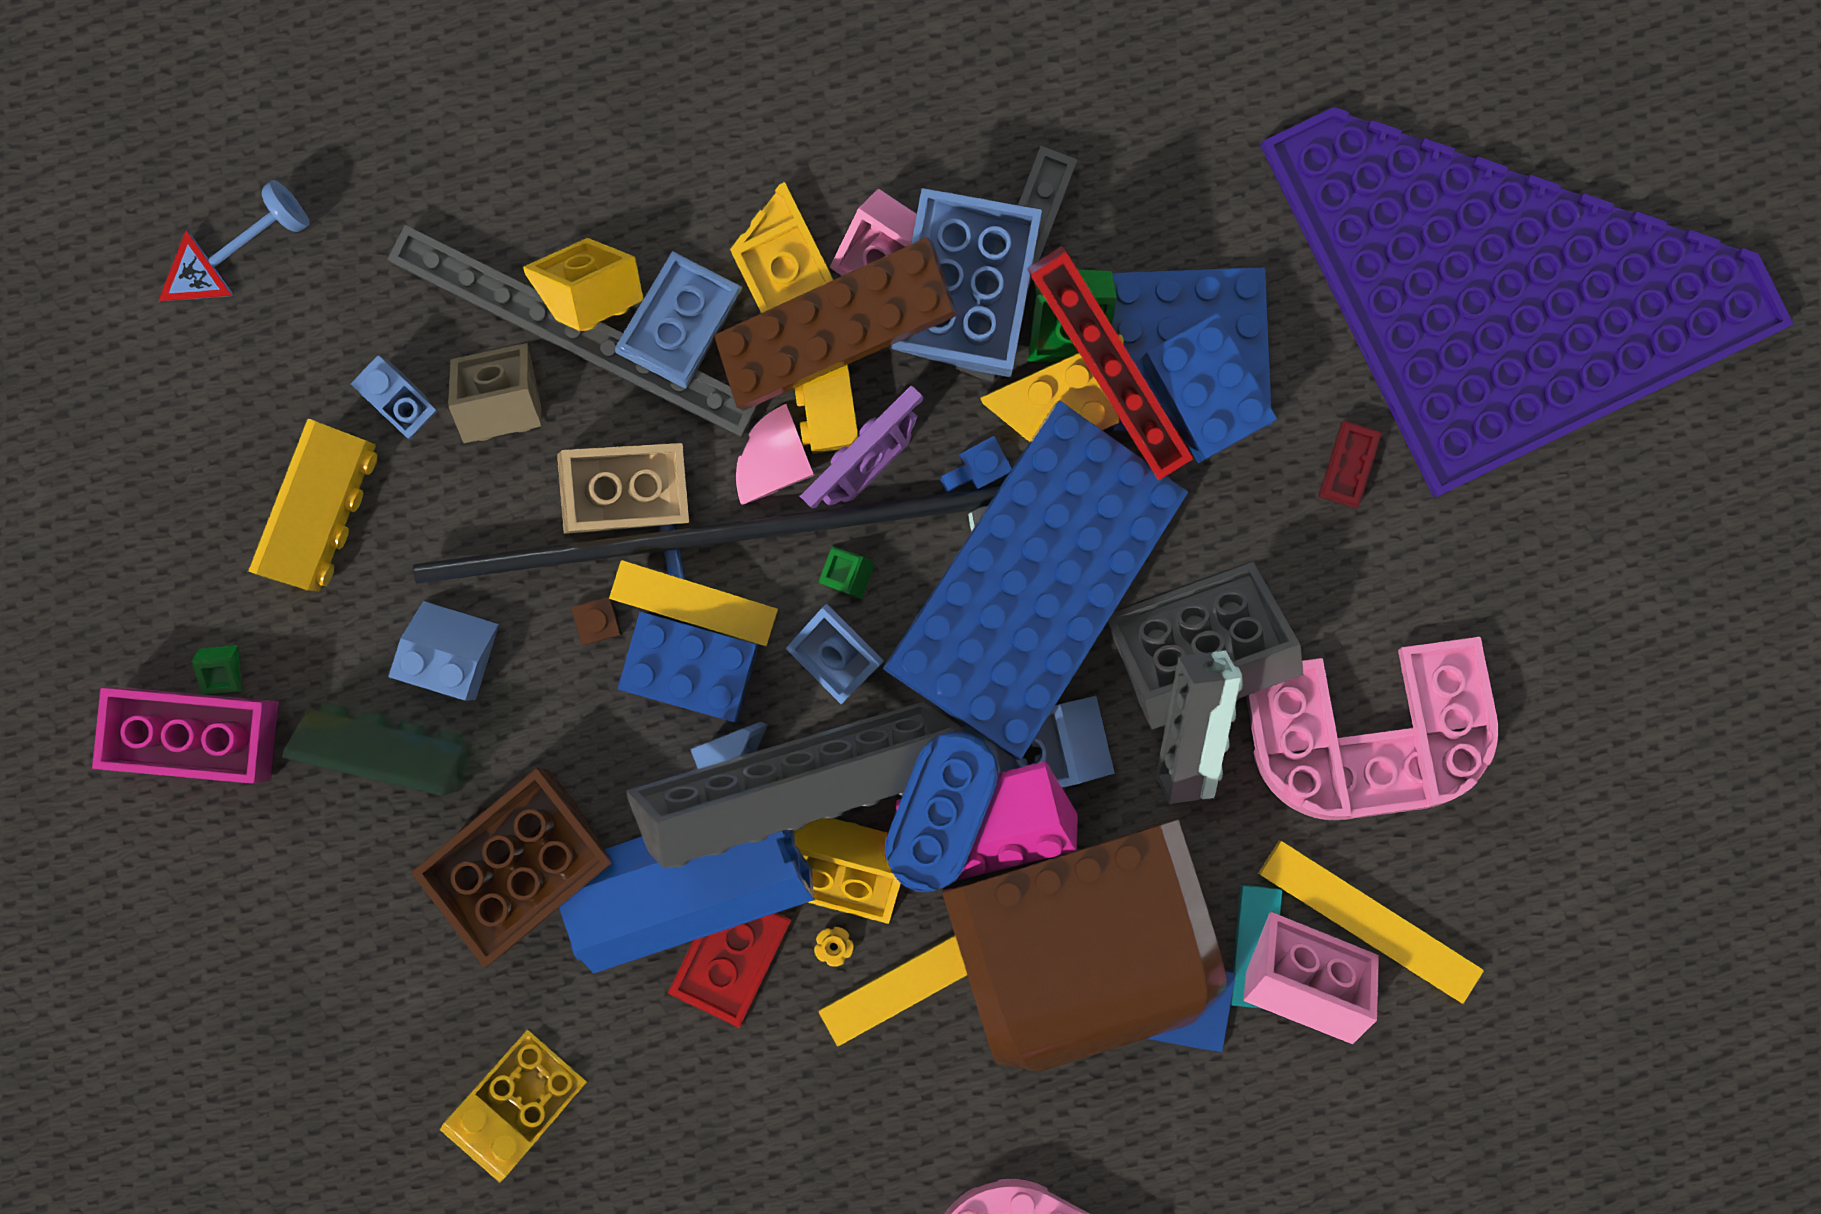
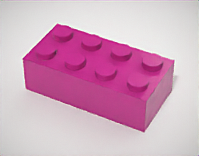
M126 687L100 688L92 769L252 784L271 781L279 702Z

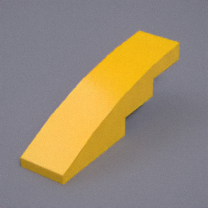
M622 560L609 599L766 647L778 611L777 608Z

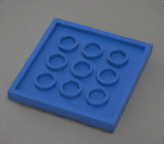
M1265 267L1112 273L1117 297L1112 327L1117 335H1122L1124 347L1175 430H1179L1143 366L1141 358L1147 351L1216 313L1219 314L1271 407ZM1120 418L1119 423L1112 426L1113 432H1128Z

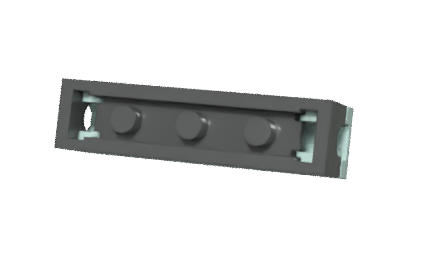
M1226 651L1178 657L1156 772V778L1169 804L1195 801L1200 798H1215L1218 781L1222 779L1223 775L1222 761L1224 752L1229 749L1228 734L1230 725L1236 717V698L1238 691H1241L1243 686L1241 671L1237 666H1234Z

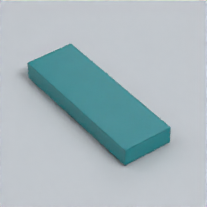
M1241 885L1233 961V972L1236 973L1230 1004L1232 1006L1260 1008L1243 1001L1246 971L1269 913L1273 912L1280 915L1282 889L1250 885Z

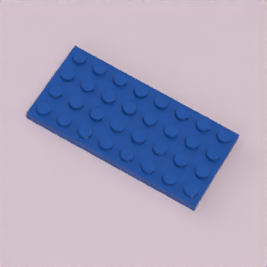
M1059 400L1051 408L883 669L1016 760H1021L1188 491L1167 476L1158 481L1146 461Z

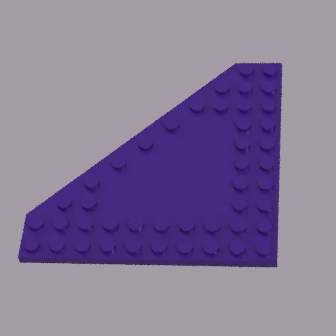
M1332 107L1262 141L1260 144L1433 498L1794 325L1759 253L1744 248L1739 250L1721 244L1720 240L1692 230L1684 231L1666 225V221L1640 212L1631 213L1614 207V203L1585 193L1582 195L1560 188L1561 185L1533 175L1527 177L1507 170V166L1481 157L1472 158L1454 151L1455 148L1426 138L1420 140L1401 133L1402 130L1373 120L1368 122L1348 115L1349 112Z

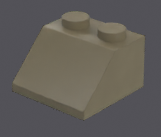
M528 343L451 359L448 407L463 443L477 440L485 441L495 436L513 432H526L532 428L541 427V402Z

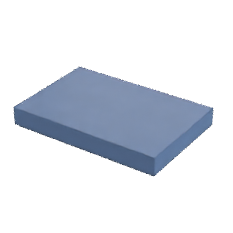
M672 251L615 346V353L686 389L715 340L714 335L719 333L742 292V286Z

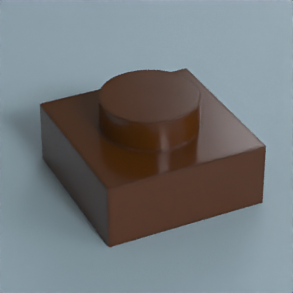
M609 597L571 607L581 645L584 646L622 635L613 601Z

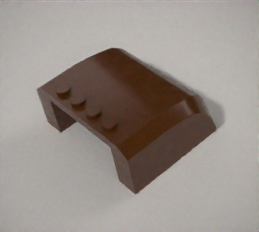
M1168 819L1132 830V834L988 879L981 880V878H977L942 889L995 1064L1038 1072L1192 1025L1225 993L1227 983L1221 953L1179 819Z

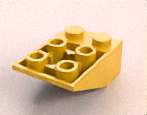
M527 1029L444 1122L440 1131L500 1183L587 1081Z

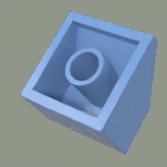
M423 601L400 638L388 677L465 701L476 700L499 624Z

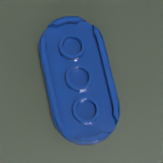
M949 732L939 735L922 749L916 760L885 842V855L892 869L891 872L901 884L912 890L930 892L944 888L959 877L966 865L998 782V765L995 756L987 744L978 737L964 732Z

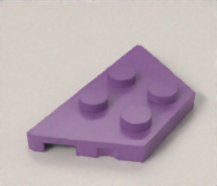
M911 385L878 419L874 417L865 423L859 432L860 437L850 447L844 446L835 453L830 462L832 465L800 497L812 509L816 508L821 500L827 505L836 504L840 501L854 500L909 445L912 436L911 431L917 420V415L912 409L922 402L923 396Z

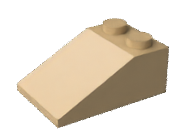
M682 443L561 450L557 454L564 534L689 523Z

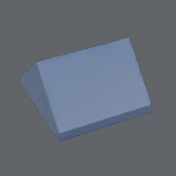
M828 604L820 609L785 648L840 704L884 662Z
M758 722L690 749L697 768L700 769L757 752L768 724Z

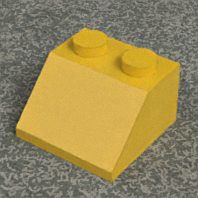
M585 238L523 267L525 275L554 318L578 331L591 330L598 325V322L613 315L624 314L629 310V307L643 301L635 257L590 238Z

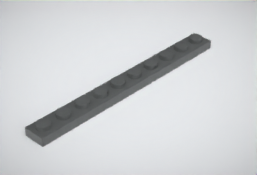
M404 225L387 259L390 263L743 438L759 406L757 404L744 411L737 408L730 386L698 370L686 389L615 353V346L623 335L622 332L602 322H598L595 328L587 331H578L554 318L535 289L407 225Z

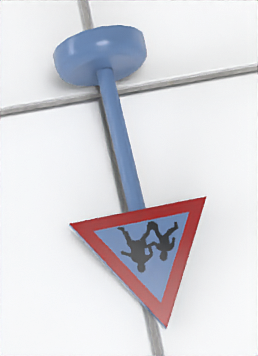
M271 180L262 188V198L270 212L209 259L189 230H186L158 302L234 296L215 267L276 220L293 232H300L310 225V220L294 195L275 180Z

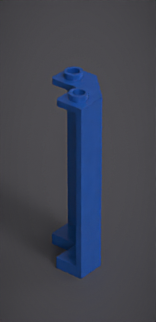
M783 830L768 835L765 840L760 842H746L730 847L725 853L719 855L708 854L690 860L685 866L678 868L668 867L665 869L648 852L643 837H639L605 849L613 863L559 907L574 956L577 960L582 961L594 974L813 901L812 868L795 845L794 830Z

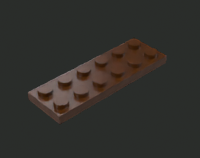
M926 237L717 333L714 337L736 406L744 411L956 317L958 314L934 244Z

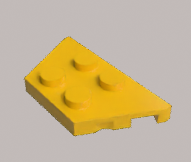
M785 182L779 184L775 190L776 193L762 211L760 210L751 221L748 230L741 234L730 249L761 313L833 281Z
M1118 334L1119 339L1123 343L1124 339L1122 335ZM1079 352L980 397L982 403L1029 442L1053 405L1059 400L1101 430L1119 423V416Z

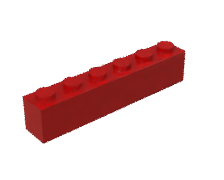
M1062 246L1028 267L1027 270L1158 481L1193 460V457Z

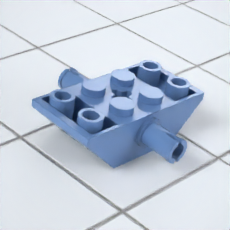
M1096 696L1054 706L1031 743V747L1039 748V754L1033 757L1034 763L1028 764L1024 758L1016 760L969 727H962L964 733L978 737L991 749L997 761L998 773L1046 761L1062 788L1115 774Z

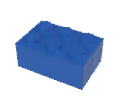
M1218 313L1147 351L1141 358L1143 366L1198 464L1277 420Z
M639 612L618 690L736 722L739 720L759 644L649 613Z

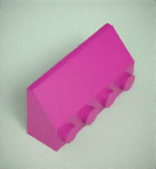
M1046 761L998 773L996 789L966 865L956 880L1077 851L1078 814ZM901 799L896 801V809H898Z

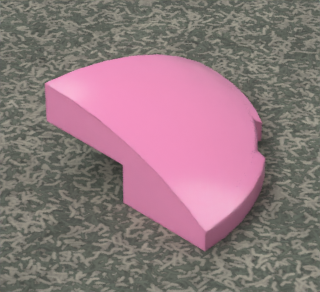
M787 404L768 413L749 433L750 438L742 456H739L737 462L736 486L740 503L745 505L814 476Z

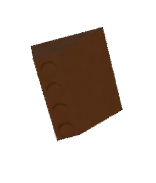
M536 768L414 869L411 874L482 966L487 968L613 862L574 800L549 769Z

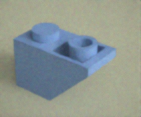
M379 355L351 383L364 398L409 440L438 412L420 389L390 361Z

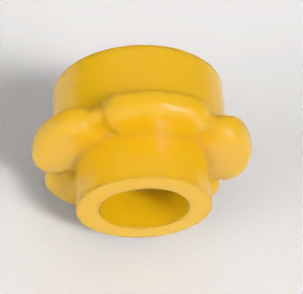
M834 927L831 930L825 928L816 937L817 945L814 947V951L820 961H826L829 966L837 967L844 964L846 958L851 957L854 944L849 940V933L845 929L840 927ZM832 943L837 944L838 948L836 950L830 948Z

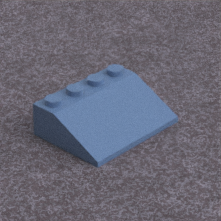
M922 188L911 244L926 237L933 242L958 316L892 345V349L973 371L1011 377L1030 278L1027 268L1033 262L1042 210Z

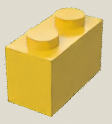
M848 365L795 388L797 406H805L807 421L800 422L803 446L811 445L813 454L838 451L844 446L850 447L859 438Z

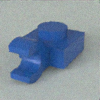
M993 436L959 454L963 466L941 476L940 481L947 493L971 480L976 490H979L1009 474L1012 468L996 438Z

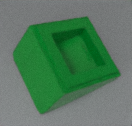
M832 546L818 583L862 599L876 562Z
M238 645L198 649L191 662L202 695L242 691Z

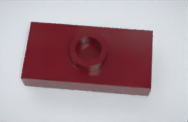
M1345 420L1341 422L1320 487L1319 498L1354 509L1359 508L1382 432Z

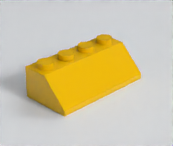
M309 418L307 419L249 572L309 591L319 592L321 586L328 585L334 573V564H331L336 548L341 549L348 537L349 528L345 524L350 511L355 512L362 501L363 491L359 488L365 474L370 475L376 465L377 453L374 452L376 444Z
M821 818L806 823L803 828L794 830L795 845L812 868L814 900L808 903L889 924L901 883L891 872L892 869L886 859L885 842L888 832L834 818Z

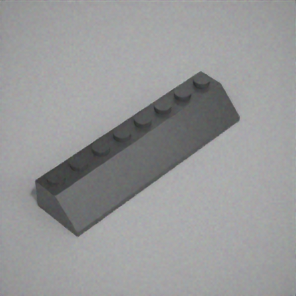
M921 702L626 790L627 798L648 852L663 869L668 867L678 868L685 866L690 860L708 854L719 855L727 852L733 846L746 842H760L765 840L768 835L783 830H797L803 828L808 822L821 818L838 817L846 810L858 806H872L879 803L880 799L896 794L903 795L922 749L937 736L949 732H963V728L927 703Z

